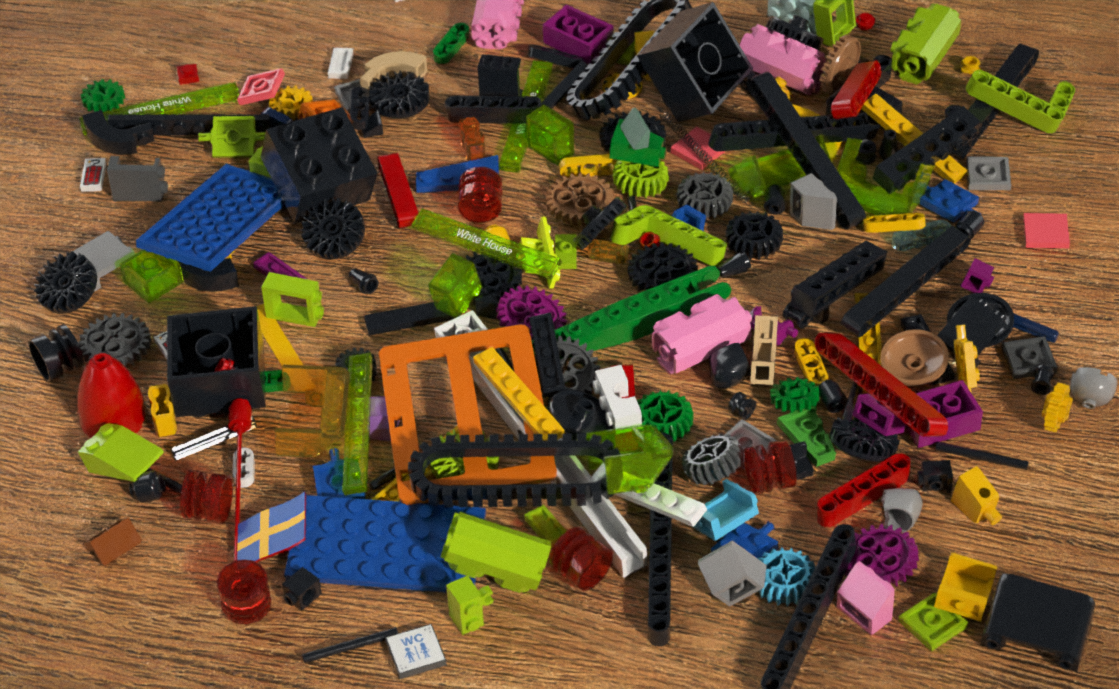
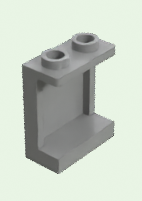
M109 231L73 251L77 255L78 253L83 254L95 266L97 285L94 292L101 288L99 278L125 263L131 268L136 266L134 250L130 246L127 247L118 236H114Z

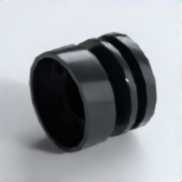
M65 324L58 326L57 331L55 329L49 330L50 340L44 334L28 340L32 358L41 375L48 382L63 375L62 365L69 372L74 370V366L78 368L84 365L79 343Z

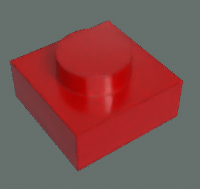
M197 64L177 66L180 85L199 82Z

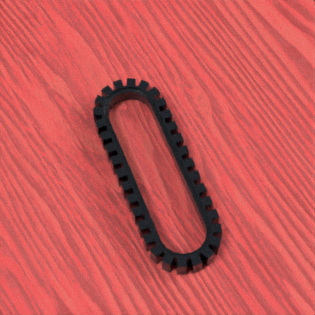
M644 0L639 4L641 8H635L632 11L633 16L627 17L625 20L626 24H622L618 28L620 32L613 34V40H608L605 44L607 48H602L599 51L600 56L594 57L592 60L593 64H589L585 68L587 72H582L579 76L580 80H575L572 84L573 88L568 90L567 102L577 118H582L583 120H589L591 117L593 120L598 119L601 113H604L606 116L611 113V108L617 109L622 105L620 100L626 101L630 96L628 92H633L636 89L635 84H640L643 80L642 76L647 75L637 55L606 92L598 97L586 100L634 42L636 32H642L655 16L669 9H674L639 51L640 53L678 12L693 8L689 0Z
M572 433L563 434V441H557V434H548V441H543L542 434H533V441H528V434H519V441H514L513 434H504V441L499 442L498 434L490 435L489 442H485L484 435H475V442H470L469 435H461L460 442L455 441V435H446V442L441 443L439 437L431 438L432 446H429L426 442L418 446L419 452L414 450L410 456L411 462H408L409 479L413 492H417V497L423 502L428 499L429 505L438 507L440 500H443L444 508H453L454 500H458L459 508L468 507V500H473L474 507H483V500H488L489 507H497L498 500H503V507H512V500L518 501V507H527V499H532L533 507L542 506V499H547L548 506H557V499H562V506H571V499H577V506H586V499L591 498L594 505L602 502L601 494L606 499L613 496L614 489H619L621 479H623L622 459L618 448H614V444L608 439L602 443V437L595 434L588 441L586 433H577V440H572ZM587 455L597 457L607 465V472L602 478L595 482L581 484L438 485L430 482L424 476L425 469L430 463L446 457Z

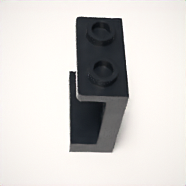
M482 54L477 66L479 96H523V89H520L519 81L521 59Z
M971 296L937 336L942 339L949 350L955 353L956 325H965L966 338L968 341H972L973 345H976L978 356L1001 328L1007 331L1009 326L1005 322L1007 318L998 310L995 312L989 309L990 305L983 299L976 300ZM977 358V359H974V360H975V368H976V367L978 366V364L980 363V360H979L978 358Z

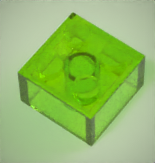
M542 105L526 116L528 148L557 166L562 159L574 154V128L571 120L545 105Z
M141 250L120 263L123 282L148 303L183 283L181 267L176 260L165 258L146 250Z
M454 253L449 256L428 284L436 308L454 318L466 312L469 303L480 293L482 287L474 263Z

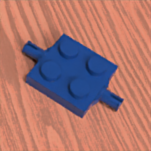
M946 179L934 187L921 182L917 188L925 193L920 198V205L953 223L963 217L968 211H975L972 208L979 202L978 196Z
M334 448L335 456L333 449L329 450L331 461L313 466L317 496L365 499L359 459L342 460L339 457V450Z
M767 521L760 529H756L743 523L711 548V552L730 541H734L757 559L762 558L764 552L770 554L772 548L775 550L779 548L778 541L768 536L774 530V525Z

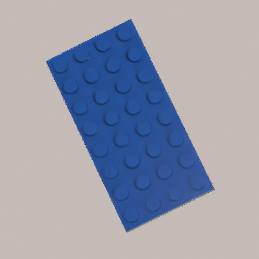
M225 164L136 240V247L211 272L285 204L270 177Z
M306 495V540L289 550L284 574L285 580L304 567L318 577L320 583L447 592V584L465 577V575L456 573L450 568L448 562L444 561L445 559L440 558L454 513L462 512L485 520L486 508H459V506L444 508V505L436 507L424 503L406 505L396 501ZM470 577V579L472 580V582H473L474 585H475V584H476V577H475V578Z

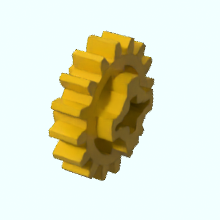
M297 85L293 88L287 86L286 89L279 88V92L276 93L275 97L270 98L269 107L295 121L298 117L301 103L313 102L310 91H305L304 87L298 89Z
M1057 382L1054 392L1052 391L1050 394H1047L1042 411V417L1045 420L1044 430L1057 433L1061 423L1068 420L1073 398H1070L1069 395L1070 385Z

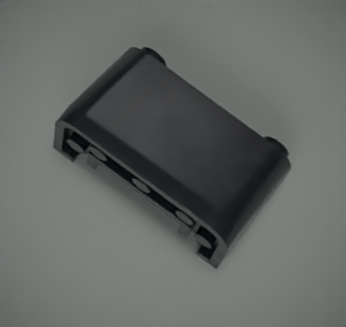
M1002 574L998 579L981 637V646L993 650L1002 649L1007 640L1055 653L1054 660L1060 668L1078 672L1092 627L1095 601L1084 593L1013 574Z

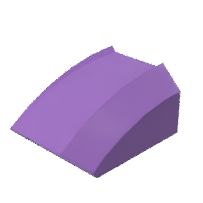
M385 396L368 397L349 404L343 422L349 436L391 441ZM394 420L395 428L399 426L400 420ZM362 431L363 435L357 436L356 433Z

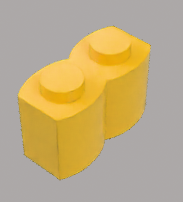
M161 384L149 387L148 397L157 436L163 437L175 434L177 424L168 385Z

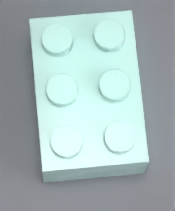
M768 0L767 16L770 17L772 15L789 23V20L793 19V16L796 15L809 21L807 31L817 35L813 3L816 0Z

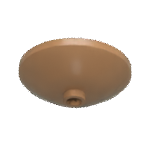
M907 330L894 335L883 346L880 357L881 366L906 386H922L935 381L945 372L949 362L948 349L942 339L924 330Z

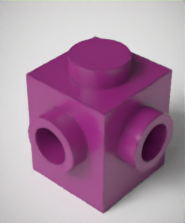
M974 258L961 287L973 293H982L985 287L989 289L994 280V276L991 275L994 267Z

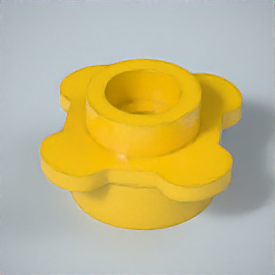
M967 56L960 62L962 73L973 74L975 70H981L979 68L980 61L974 56Z

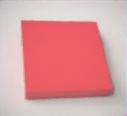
M280 68L248 76L237 99L239 105L274 98L285 75L283 69Z
M697 126L689 132V136L694 138V142L691 145L696 141L698 144L694 147L699 146L696 150L699 148L705 150L700 154L699 152L702 150L700 149L698 155H702L704 152L706 154L703 157L707 153L710 155L708 162L711 159H717L725 152L715 151L709 147L710 133ZM680 139L670 147V153L701 170L707 167L706 163L697 156L695 148L692 150L690 144H686L683 139Z
M1024 213L1023 222L1026 248L1069 249L1070 240L1067 214Z

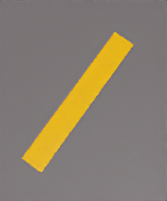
M264 304L257 306L262 334L282 368L289 373L291 383L297 393L315 387V383L276 319L266 318Z

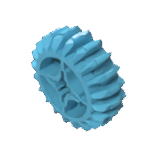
M781 547L780 551L772 548L770 554L764 552L762 558L758 559L767 565L764 588L757 592H759L761 598L767 597L768 603L776 601L777 606L780 603H785L788 607L791 602L798 605L815 570L814 561H810L809 555L803 556L801 550L794 552L792 547L789 551Z

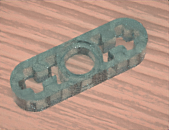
M937 220L926 223V226L919 230L896 231L892 236V246L896 250L905 251L929 245L950 228L951 224L945 220ZM923 233V234H926L927 236H926V237H918L917 234Z

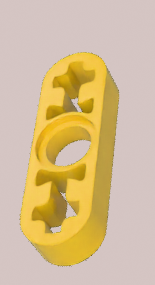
M610 154L567 157L559 162V171L562 177L565 176L567 178H570L571 174L578 177L579 173L582 174V177H585L588 173H590V176L612 175L618 160L610 159ZM586 164H594V167L590 169L584 168Z
M923 213L875 215L863 219L864 231L868 233L919 230L926 226Z
M806 338L797 340L794 354L804 378L808 379V383L815 382V386H819L823 381L828 380V373L815 348V344L812 340ZM809 362H813L817 364V366L808 367L806 366V364Z

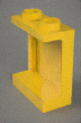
M951 553L938 589L934 607L981 622L994 582L997 566Z

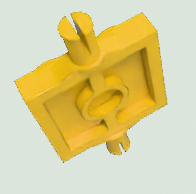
M956 325L957 339L954 340L957 380H963L972 393L971 388L977 387V381L980 380L979 370L975 368L974 360L977 359L976 345H973L972 341L967 340L965 325Z

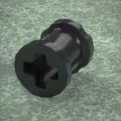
M1039 365L1034 370L1035 380L1031 383V389L1038 395H1046L1051 391L1050 381L1054 376V370L1049 366Z

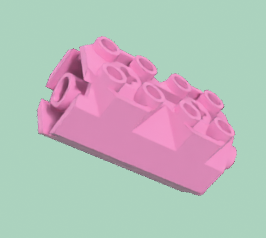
M477 0L471 26L472 39L476 41V45L484 49H504L509 42H516L520 23L518 17L522 15V6L520 5H524V0Z
M759 24L750 29L753 31L751 34L746 33L743 36L740 47L752 65L753 71L760 74L769 72L774 79L779 76L787 82V86L807 95L819 92L821 87L820 75L824 73L821 68L826 63L825 53Z
M716 294L711 298L694 304L691 308L692 314L690 316L677 312L672 316L657 321L653 326L652 348L654 352L659 351L660 357L657 358L659 364L669 375L676 374L708 359L715 351L732 343L740 344L752 337L750 325L752 317L750 312L744 310L735 297L726 300Z

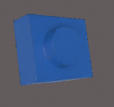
M687 204L673 212L672 217L704 231L705 214Z

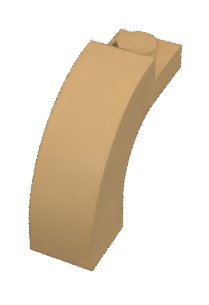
M406 51L389 52L379 55L364 65L365 74L360 79V85L370 90V86L373 87V82H376V78L382 81L381 76H386V73H389V78L394 77V72L398 74L400 70L402 71V76H407V72L409 74L414 72L415 79L419 75L423 77L427 73L426 56Z
M755 315L750 384L773 385L777 316Z

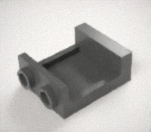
M119 156L110 157L107 173L113 201H163L164 193L168 192V182L164 181L165 166L161 165L160 158H155L154 165H122Z

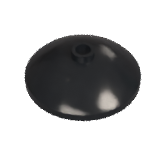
M969 294L957 300L949 309L947 323L972 296L976 300L983 299L990 305L989 309L995 312L998 310L1007 318L1005 320L1009 326L1007 331L1001 328L986 347L994 346L1005 340L1010 335L1014 326V313L1011 306L1004 299L994 294Z

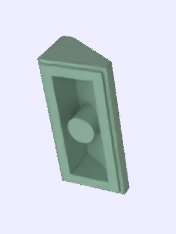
M636 107L632 108L622 122L621 129L633 149L648 148L650 130Z

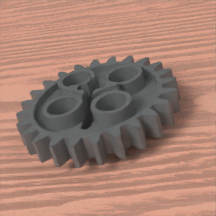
M113 313L112 318L104 315V320L102 321L96 318V324L89 323V329H83L84 334L80 335L81 341H79L85 362L90 361L96 354L106 353L119 360L125 367L128 363L134 366L135 359L141 361V355H147L146 349L151 348L150 332L145 322H140L139 317L133 320L132 314L125 318L124 313L120 317H116V314Z
M559 336L557 344L559 355L563 357L561 359L562 371L568 356H573L563 376L565 383L571 382L575 386L572 388L566 387V390H578L592 395V382L596 380L595 371L600 370V365H595L598 362V357H592L593 349L586 351V343L579 346V339L572 343L570 336H568L566 341H563L562 337ZM534 355L542 398H544L536 355ZM578 363L583 365V368L576 369L573 365ZM553 396L548 397V404L550 403Z

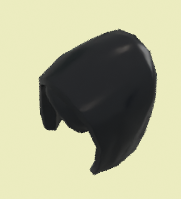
M739 343L725 346L715 351L709 357L710 377L712 383L718 389L734 387L751 375L748 360Z

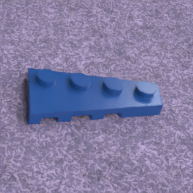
M498 155L416 173L417 193L500 189Z

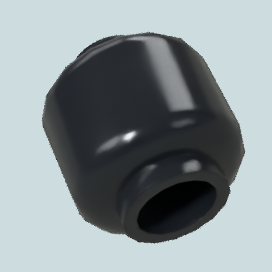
M150 470L144 472L135 482H132L129 485V490L132 497H136L141 503H147L160 499L163 492L166 491V484L161 474Z

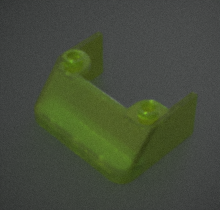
M822 135L815 137L819 145L822 147V149L830 159ZM789 149L758 159L753 155L727 169L730 178L747 196L752 195L753 199L765 195L764 191L770 185L783 186L806 176Z
M848 138L837 171L864 211L874 215L912 213L920 203V198L925 194L934 165L921 163L915 182L907 183L902 194L893 192L889 195L882 187L865 181L868 173L867 167L864 163L855 160L862 140Z
M640 425L586 433L588 441L591 440L593 434L602 437V443L608 439L614 444V448H618L621 455L604 457L608 494L630 491L635 493L647 492L648 488L652 487L673 456L671 443L653 425ZM587 456L589 470L597 469L604 463L597 457Z

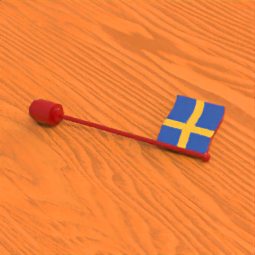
M241 398L233 400L229 406L228 425L232 431L237 433L234 566L231 571L233 577H238L241 571L255 563L290 550L306 540L305 491L288 502L261 511L240 523L242 433L250 430L252 424V407L249 401Z

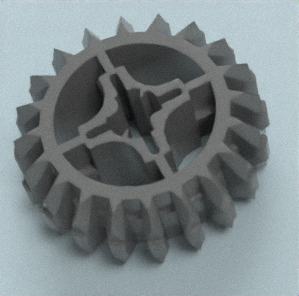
M703 171L702 174L695 172L694 176L687 175V179H682L681 184L677 188L679 208L687 204L705 214L706 220L708 217L715 219L716 215L722 216L723 212H728L733 202L731 183L727 182L726 177L721 178L720 174L713 175L712 172L705 174Z
M721 433L718 436L712 435L709 438H704L702 441H697L696 445L690 446V450H687L685 456L682 457L684 473L696 485L701 483L703 485L708 483L714 484L715 481H721L725 477L729 478V475L735 473L736 469L740 468L741 463L744 461L743 449L735 436H730V434L723 435Z

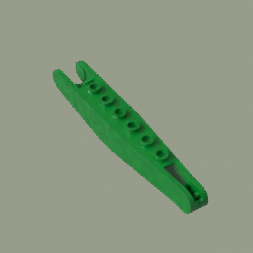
M708 266L615 302L556 329L557 342L559 336L562 337L563 341H566L568 336H570L572 343L579 339V346L587 344L586 351L592 349L596 351L633 341L654 332L653 326L657 321L672 316L677 312L690 316L692 314L691 308L694 304L700 303L716 294L726 299L731 294L732 289L728 283L722 282L700 290L714 283L720 276L716 266ZM531 340V341H532V346H533V352H534V355H536V354H535L534 341Z

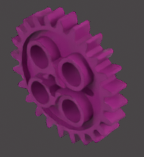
M528 285L525 286L524 290L520 286H517L516 291L510 288L509 293L505 292L503 297L500 298L496 312H498L496 319L500 320L499 326L526 325L529 328L531 340H533L529 317L551 312L556 330L566 325L567 320L565 317L567 314L562 312L564 306H557L559 303L558 299L552 300L553 294L545 295L544 289L538 292L536 286L533 290H530Z
M880 524L879 529H875L871 525L869 531L861 528L862 534L855 533L857 548L845 572V576H848L855 564L860 561L866 567H870L881 579L897 587L898 580L906 582V575L912 576V569H917V561H919L917 544H915L914 537L910 538L909 532L902 534L901 527L894 531L893 525H890L887 529H884L883 524Z

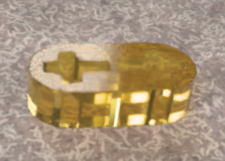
M595 240L590 243L588 249L589 258L598 262L624 263L627 261L629 247L627 245L616 244L612 241Z

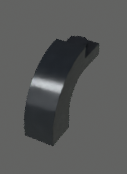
M102 110L82 115L88 138L96 147L105 152L117 155L137 153L136 146L154 142L153 129L150 123L129 129H117L107 123Z
M231 258L224 259L211 272L175 260L178 276L185 284L192 288L216 292L239 287L237 271Z

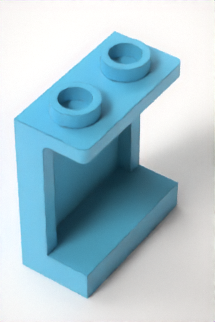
M728 479L722 481L724 492L704 504L707 511L693 527L715 541L759 514L758 501L755 494Z

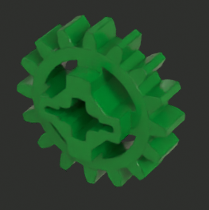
M101 79L100 82L93 81V85L87 84V89H82L81 100L83 107H87L88 112L102 110L103 114H105L106 111L113 112V108L119 109V104H124L125 93L123 86L119 85L118 81L112 83V79H109L107 82Z
M796 377L795 380H791V378H787V381L779 380V384H773V389H770L771 404H775L776 409L781 408L782 412L787 410L793 413L795 410H798L802 413L803 409L811 410V406H817V402L820 400L819 387L815 386V382L808 383V379L802 380L799 377Z

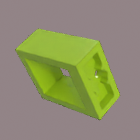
M816 0L813 3L816 34L824 38L823 44L833 47V44L839 41V37L848 34L856 27L853 0ZM836 10L837 20L833 23L831 13Z
M268 273L261 286L266 318L315 327L318 320L322 319L324 314V307L321 305L322 292L319 291L318 281ZM281 295L306 299L307 307L283 303Z

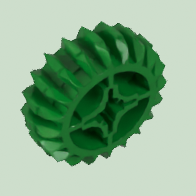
M660 389L658 393L651 391L649 396L643 394L642 399H637L642 412V428L637 429L640 437H646L647 441H650L655 434L663 432L669 434L675 443L677 438L683 439L684 434H689V430L693 425L694 412L685 396L680 397L678 392L671 394L670 390L662 392Z

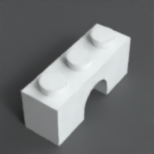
M622 365L595 371L596 380L592 382L595 394L600 395L601 409L607 412L606 420L608 426L613 427L615 434L642 428V412L635 396L622 398L628 396V379Z

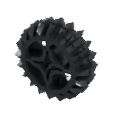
M750 210L748 214L741 212L740 216H734V219L729 221L726 229V242L729 249L734 251L735 254L745 252L750 260L752 258L760 260L761 257L768 258L769 254L774 255L775 251L780 249L783 241V229L779 224V220H775L774 216H768L767 212L760 214L759 211L752 213Z

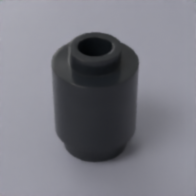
M776 184L770 185L764 193L765 211L772 215L781 214L785 210V191L780 185Z
M968 211L955 227L972 239L984 226V219L980 213Z
M833 380L823 381L818 387L819 397L825 407L831 413L843 411L848 399L842 389Z

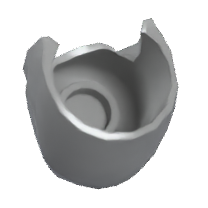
M896 488L883 491L881 501L885 512L884 529L893 525L894 531L901 527L903 533L913 527L918 520L923 506L918 490Z

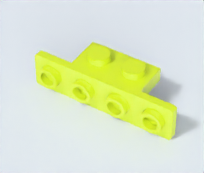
M541 217L537 228L538 239L521 237L519 245L525 273L545 274L549 289H553L556 281L560 279V269L556 265L557 255L553 251L554 241L550 237V225L547 224L546 217Z

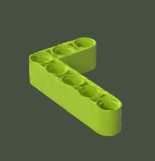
M975 70L965 88L971 96L1050 134L1055 133L1075 93V87L1071 83L1062 81L1056 87L1049 102H1046L983 70Z
M638 206L614 219L610 240L616 244L626 245L640 238L646 232H653L659 235L660 242L666 245L672 243L673 248L680 245V250L688 249V254L692 253L693 258L708 265L720 266L723 263L727 247L725 241L651 206Z

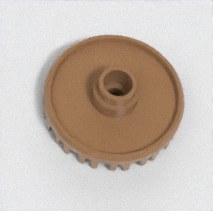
M847 34L839 37V41L833 44L834 51H829V55L826 56L830 61L824 63V66L821 68L824 73L820 75L819 81L822 82L820 88L830 94H834L844 85L860 58L861 45L859 40Z

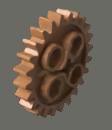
M581 173L578 174V177H575L573 174L570 175V178L563 176V181L556 179V185L551 184L546 195L547 210H550V215H555L556 220L562 218L563 224L570 221L571 226L575 222H578V225L581 226L582 222L585 221L582 216L593 205L603 210L614 200L613 189H610V184H605V179L598 181L597 175L590 178V173L585 177H582Z

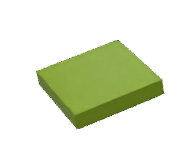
M935 592L899 615L898 621L931 652L968 628V621L961 615L934 607L937 596Z

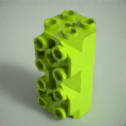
M931 4L928 8L917 7L913 19L910 18L908 20L907 30L902 29L898 40L894 41L891 46V52L893 53L891 68L894 71L898 70L901 80L917 85L925 79L926 81L930 78L960 34L961 20L959 19V13L955 9L940 4Z
M455 512L440 558L445 559L444 561L448 562L450 568L456 573L468 575L472 578H480L486 574L494 577L495 582L502 588L521 593L527 592L530 589L537 590L542 578L541 574L548 560L551 541L462 512Z

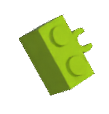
M468 575L447 584L449 616L461 634L464 635L484 626L482 605L487 606L494 602L491 597L493 594L491 588L484 586L478 590Z

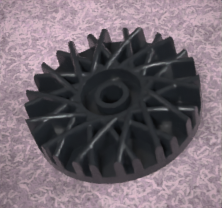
M772 15L767 21L766 28L818 51L824 42V38L807 31L809 21L796 15L793 16V19L789 20V23Z
M400 70L398 74L394 72V77L389 78V73H386V76H381L382 81L376 78V82H373V87L370 86L369 97L371 107L374 111H379L380 115L387 118L403 119L412 117L424 110L430 100L429 85L427 82L424 83V78L420 77V75L415 79L414 72L410 74L407 72V76H402V71Z
M616 197L603 210L593 205L582 216L587 226L573 239V242L581 250L586 248L627 205L619 197Z
M332 198V202H327L324 199L323 204L319 202V207L315 209L312 206L313 211L308 210V218L304 216L301 235L310 252L319 258L328 260L343 258L355 251L364 238V219L358 208L354 207L352 202L348 203L347 200L342 202L340 198H337L336 201Z
M71 251V253L66 252L67 256L64 257L59 253L58 258L54 256L56 260L54 263L47 261L48 266L43 265V268L46 270L44 274L40 271L38 272L40 276L36 277L39 284H34L36 287L34 291L38 294L36 298L50 312L56 314L73 312L82 307L94 293L97 285V271L95 266L83 254L78 253L77 255Z
M578 390L560 391L552 397L547 407L549 413L562 426L565 432L572 433V440H577V433H586L588 441L595 434L601 436L604 442L608 439L613 429L612 426H608L606 420L607 412L601 409L599 399L588 393Z
M839 417L837 420H834L829 436L832 443L844 453L858 459L875 462L884 461L896 454L900 443L899 439H897V434L884 436L856 417L853 420L851 419L848 427L841 425L842 419Z

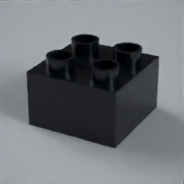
M714 2L678 12L637 55L643 70L653 81L662 96L664 104L669 107L677 122L712 114L753 70L752 65Z
M343 107L266 129L261 159L294 224L304 221V216L308 218V210L313 211L312 206L315 209L319 207V202L323 204L324 199L327 202H332V198L335 201L337 198H340L342 202H345V200L348 203L352 202L353 206L370 201L377 171Z
M257 306L167 316V381L176 417H202L212 413L229 412V406L232 404V401L240 398L249 401L252 409L266 408L264 342ZM221 359H231L234 362V370L214 372Z

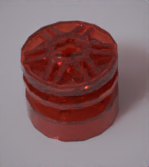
M474 167L466 170L459 179V213L468 221L475 223L493 221L502 210V178L496 171L486 167Z
M786 440L769 442L768 452H766L761 444L757 445L756 448L753 446L745 447V472L755 495L763 494L764 490L768 493L772 492L773 481L778 490L796 486L795 462L791 448Z
M188 471L183 481L180 497L182 517L184 519L194 518L199 521L205 514L207 522L225 523L232 505L233 482L231 476L213 473L209 478L206 472Z
M574 527L565 532L555 543L550 553L549 565L553 570L559 572L561 576L567 577L578 589L587 591L594 588L606 576L613 561V552L603 543L595 540L583 528Z
M242 559L229 563L220 571L217 578V586L222 612L227 619L237 624L246 625L256 623L264 618L269 612L272 603L265 569L252 560Z

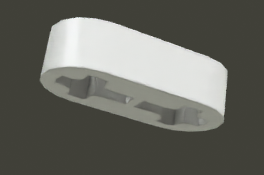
M242 448L241 461L243 458H246L245 463L241 462V488L249 487L254 482L255 459L253 451L249 448ZM237 450L234 452V455H233V469H232V474H233V479H234V484H235V485H236ZM242 472H246L245 477L242 478Z

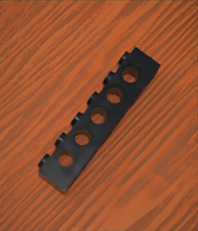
M964 106L878 164L872 179L889 195L896 190L900 191L907 182L916 180L923 171H929L933 168L936 162L945 160L950 152L959 150L966 141L975 139L979 134L978 129L981 122Z
M868 241L855 246L852 250L844 253L840 258L832 261L817 273L807 277L800 284H796L791 291L792 299L790 306L813 317L883 270L888 251Z

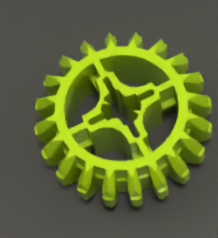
M619 160L616 161L613 169L614 185L617 186L618 190H622L623 194L628 193L629 197L632 195L637 196V198L639 196L647 198V196L654 197L655 194H661V191H664L669 181L668 167L665 166L663 161H660L659 167Z

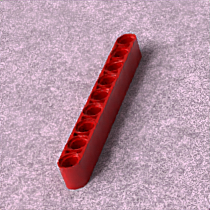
M819 333L816 336L815 348L822 356L920 436L936 437L944 436L947 433L948 421L945 416L841 333Z

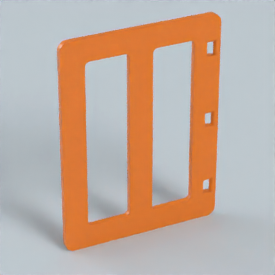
M514 325L385 346L380 349L379 358L399 500L402 504L423 503L417 497V492H413L410 480L404 482L402 480V474L409 473L408 462H411L410 456L413 451L419 452L407 364L440 357L447 359L459 437L461 435H469L470 442H475V435L483 434L469 358L470 353L487 350L491 347L494 349L510 348L514 372L544 406L530 331L526 325ZM395 368V374L388 376L387 369ZM394 420H402L403 426L395 428ZM524 422L528 441H533V434L535 433ZM530 456L531 462L529 464L495 470L488 468L486 457H463L465 468L463 475L429 481L438 485L538 484L553 481L557 476L554 456Z

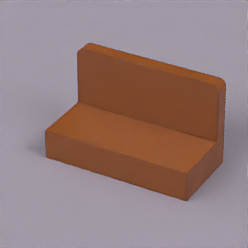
M128 517L120 519L84 542L83 545L87 551L93 550L100 563L104 566L140 544L142 539Z

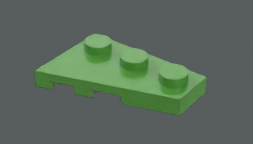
M811 406V410L803 409L802 413L796 410L793 413L778 417L777 425L794 444L805 441L807 444L806 456L815 467L835 460V449L828 434L823 429V422L816 413V406Z

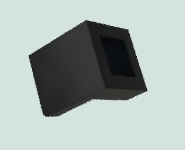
M805 441L784 447L783 466L791 481L813 476L814 469L806 456L807 444Z

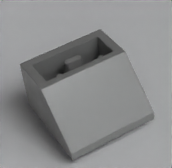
M812 173L792 182L790 215L801 226L828 230L835 229L837 203L835 193L830 191Z
M730 541L698 560V565L712 595L729 607L764 588L767 565L734 541Z

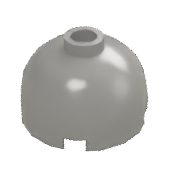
M1078 368L1076 373L1074 371L1072 373L1070 389L1073 397L1083 407L1095 409V407L1108 404L1113 398L1118 384L1116 377L1110 373L1107 376L1100 374L1101 370L1097 368Z

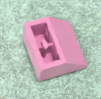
M859 561L855 564L837 592V608L866 632L873 635L892 620L895 589L889 582L876 575L870 567H866Z

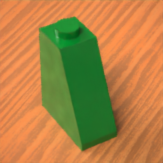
M619 119L611 140L610 159L659 167L660 161L665 159L667 147H663L664 138L650 132L648 148L635 150L621 129L624 119Z

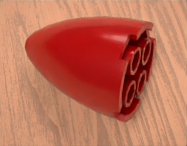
M106 353L94 355L85 366L78 387L77 407L80 426L83 432L92 438L101 426L111 423L122 425L137 433L142 428V423L147 414L144 397L138 383L130 371L116 358Z

